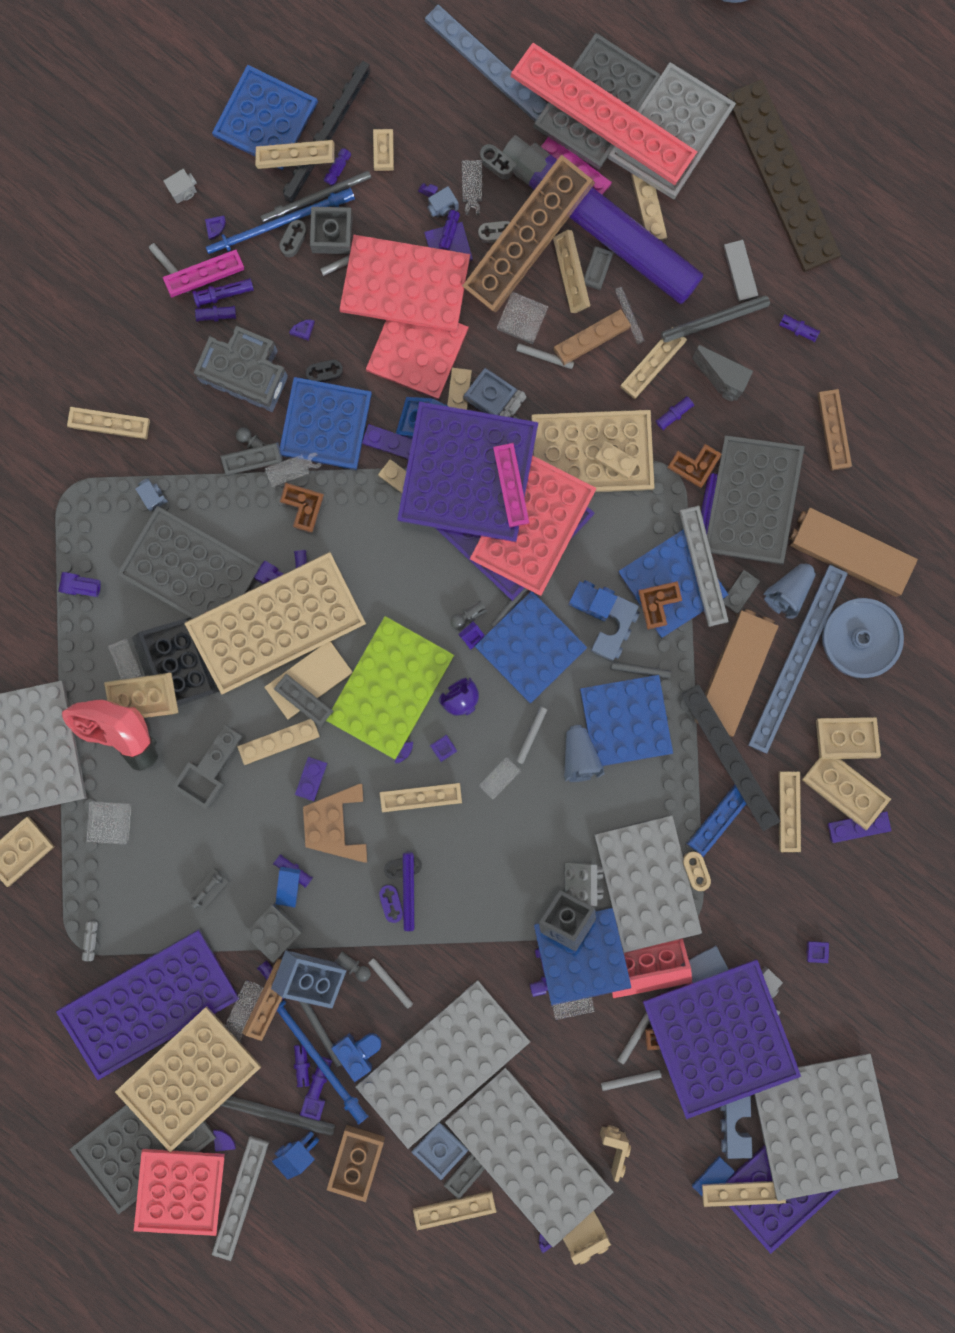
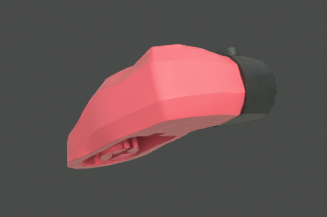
M93 700L75 703L62 711V718L65 724L79 738L87 742L113 746L120 752V755L133 770H145L151 767L158 759V753L155 748L157 742L153 737L149 736L146 722L135 707H123L107 700Z

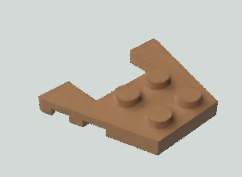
M363 784L355 785L303 807L306 848L364 863L368 862L367 845H345L343 803L364 802Z

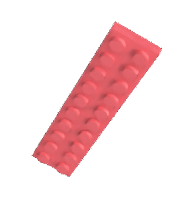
M535 43L531 44L511 72L513 79L673 185H676L697 154L696 150Z

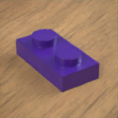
M308 757L295 795L315 801L328 763Z

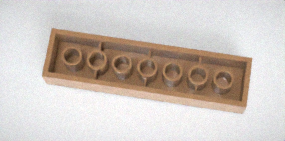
M561 154L463 284V287L492 311L497 312L595 184L593 179Z

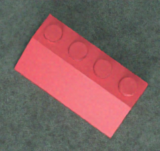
M683 938L624 953L631 989L612 992L613 998L692 983L691 966Z

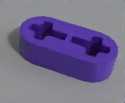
M385 885L379 892L383 911L389 922L397 923L403 916L398 891L393 885ZM387 888L390 891H394V894L391 896L392 902L390 903L388 897L383 896ZM390 905H394L395 911L399 910L400 912L397 914L396 919L388 915L391 912Z

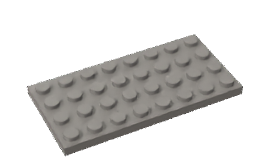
M477 980L360 1081L356 1088L407 1149H409L527 1046L530 1040L480 981Z
M506 1067L445 1121L448 1127L552 1247L558 1244L613 1193L610 1186Z

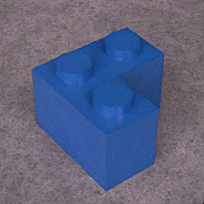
M586 580L584 582L579 581L568 605L604 622L608 618L618 596L614 595L615 592L607 587L597 590L591 582Z

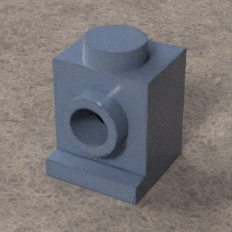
M449 186L428 198L429 206H427V209L432 217H443L448 215L452 208L455 211L459 209V203Z
M149 478L141 481L138 484L139 487L135 488L145 506L151 512L157 506L160 507L168 502L166 497L160 496L163 493L157 483L153 485Z

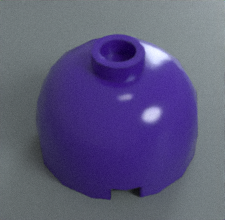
M470 677L469 681L467 678H463L448 687L449 692L446 695L442 693L438 699L440 705L448 713L455 716L469 715L476 709L475 706L479 700V692L476 684Z

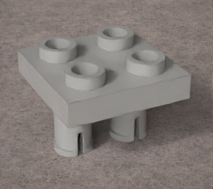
M565 863V893L590 906H597V900L603 898V894H597L603 893L602 887H597V879H602L603 874L597 873L603 872V868L597 867L595 864Z

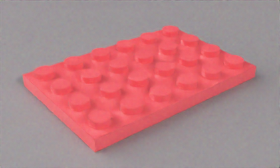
M353 235L340 312L457 332L464 294L463 284L466 282L470 254Z
M532 456L525 494L530 524L519 526L517 542L481 536L470 560L541 596L597 488Z

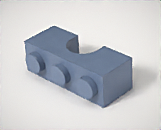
M618 596L609 614V617L615 619L618 624L616 634L606 635L602 632L598 633L590 651L610 661H613L614 658L618 659L623 650L620 647L623 640L627 641L631 630L628 628L631 622H636L640 614L637 611L639 606Z
M748 1096L720 1107L724 1119L720 1120L721 1132H724V1140H721V1150L725 1152L728 1159L752 1158V1137L749 1133H739L735 1130V1124L738 1119L751 1117V1099Z

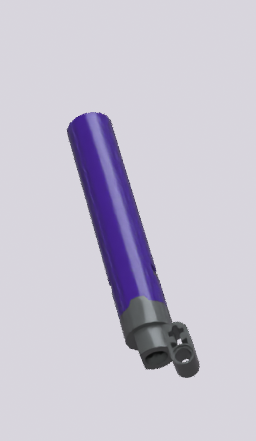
M516 135L508 142L503 152L492 144L483 146L480 151L482 164L499 178L507 180L515 174L534 190L557 161L555 157L537 143L529 146ZM489 152L495 155L490 160L484 157ZM501 165H502L503 167L508 166V170H507V169H504V170L502 171ZM593 187L570 215L573 221L679 304L684 303L703 278L702 272Z

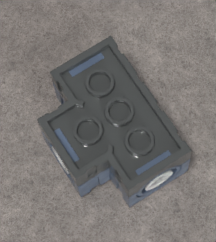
M238 326L235 327L234 334L228 344L217 341L209 336L194 371L195 376L201 383L211 385L215 389L227 392L241 400L244 399L248 403L260 408L263 407L272 413L288 378L284 367L272 364L278 352L274 342Z

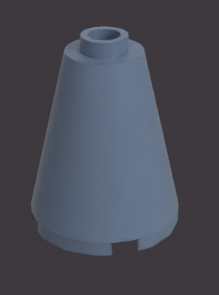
M799 564L764 592L763 595H766L764 598L765 602L778 614L781 611L785 613L786 618L794 619L797 617L815 578L814 568L809 564Z
M581 725L571 726L570 730L566 732L565 781L591 780V777L595 774L597 778L605 774L604 768L586 728H582Z

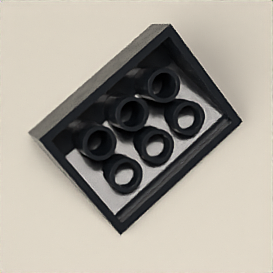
M191 617L138 632L132 637L145 676L171 673L177 707L220 692L184 624L193 619Z

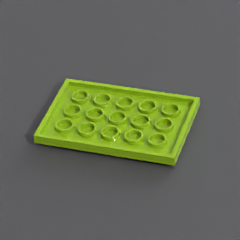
M385 616L332 708L333 713L326 721L389 757L396 759L454 655Z

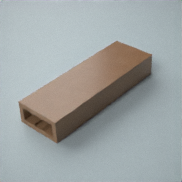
M812 508L801 512L797 520L800 524L797 529H793L789 537L792 540L789 546L845 571L849 575L895 597L902 595L918 559Z
M747 609L737 614L705 692V696L730 737H734L778 629V625L774 624V620L763 617V619L756 617L755 612Z

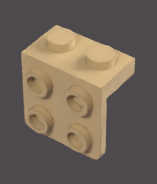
M611 1125L607 1127L602 1126L600 1137L603 1145L617 1148L611 1173L613 1180L619 1182V1178H623L626 1165H623L625 1157H629L631 1145H629L625 1132L619 1131V1128Z
M594 1211L563 1238L575 1265L586 1263L592 1255L604 1253L608 1250V1246L611 1245L609 1237Z

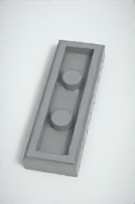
M740 240L724 244L723 248L738 302L757 298L758 292L744 241Z

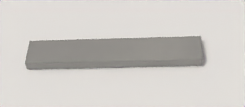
M695 506L680 510L679 514L708 627L727 623L729 621L700 507Z
M251 1135L249 1137L212 1252L213 1256L229 1261L232 1260L270 1141Z

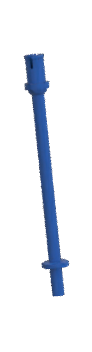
M348 188L336 194L334 192L330 193L328 199L232 237L226 238L223 234L222 241L206 246L207 252L211 254L227 248L228 252H230L231 245L310 215L311 207H339L341 204L355 200L352 189Z
M285 1000L280 1002L276 1012L279 1013L344 1100V1109L351 1113L359 1125L369 1117L359 1105V1100L357 1097L354 1098L349 1095L284 1008L287 1002Z

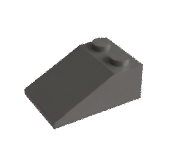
M701 345L698 346L692 357L718 393L722 394V397L729 401L738 400L753 373L752 370Z

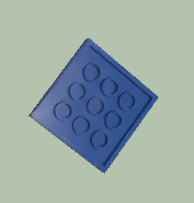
M247 65L212 134L214 137L256 157L257 146L297 143L318 100Z
M294 377L280 444L281 455L357 470L372 392Z
M684 530L618 571L641 608L638 590L678 581L682 601L663 605L667 625L655 628L660 638H663L704 611ZM718 579L722 597L725 598L728 596V593Z
M532 591L475 645V648L529 703H532L587 649L574 633Z
M659 675L580 688L587 732L602 766L673 754Z
M613 908L596 911V920L577 951L542 934L539 924L534 925L551 1006L631 989Z

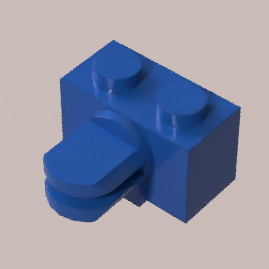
M348 1033L334 1043L331 1049L352 1080L356 1082L371 1071L372 1064L368 1058L380 1050L381 1039L377 1034L369 1033L356 1042L352 1035Z
M312 1131L308 1132L300 1141L289 1142L275 1152L276 1157L272 1162L287 1180L301 1174L315 1160L309 1151L319 1142V1139L315 1137L304 1147L314 1135Z

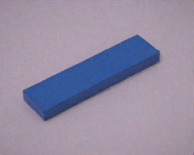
M736 785L731 788L687 843L690 848L702 857L706 855L746 805Z

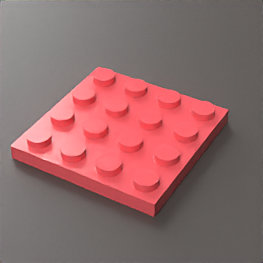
M386 320L366 371L439 400L469 327L458 323L457 332Z
M142 1149L134 1231L216 1236L225 1154Z

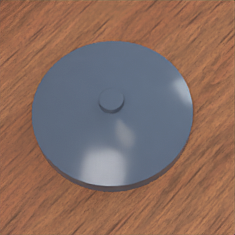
M859 598L841 604L830 614L824 625L822 642L827 658L836 669L851 677L870 678L883 674L896 663L903 649L904 634L900 620L888 606L877 600Z

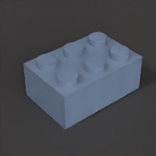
M285 950L271 989L282 998L333 1008L347 970L332 961Z

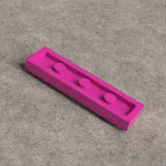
M548 137L541 147L557 160L562 154L595 182L593 188L602 195L611 186L612 182Z
M233 250L164 276L163 281L172 298L243 271L244 266L237 250Z
M510 443L493 447L509 527L530 524L514 444Z

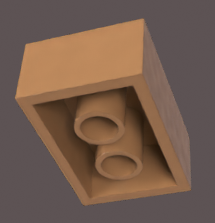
M346 1125L327 1191L366 1202L385 1137Z

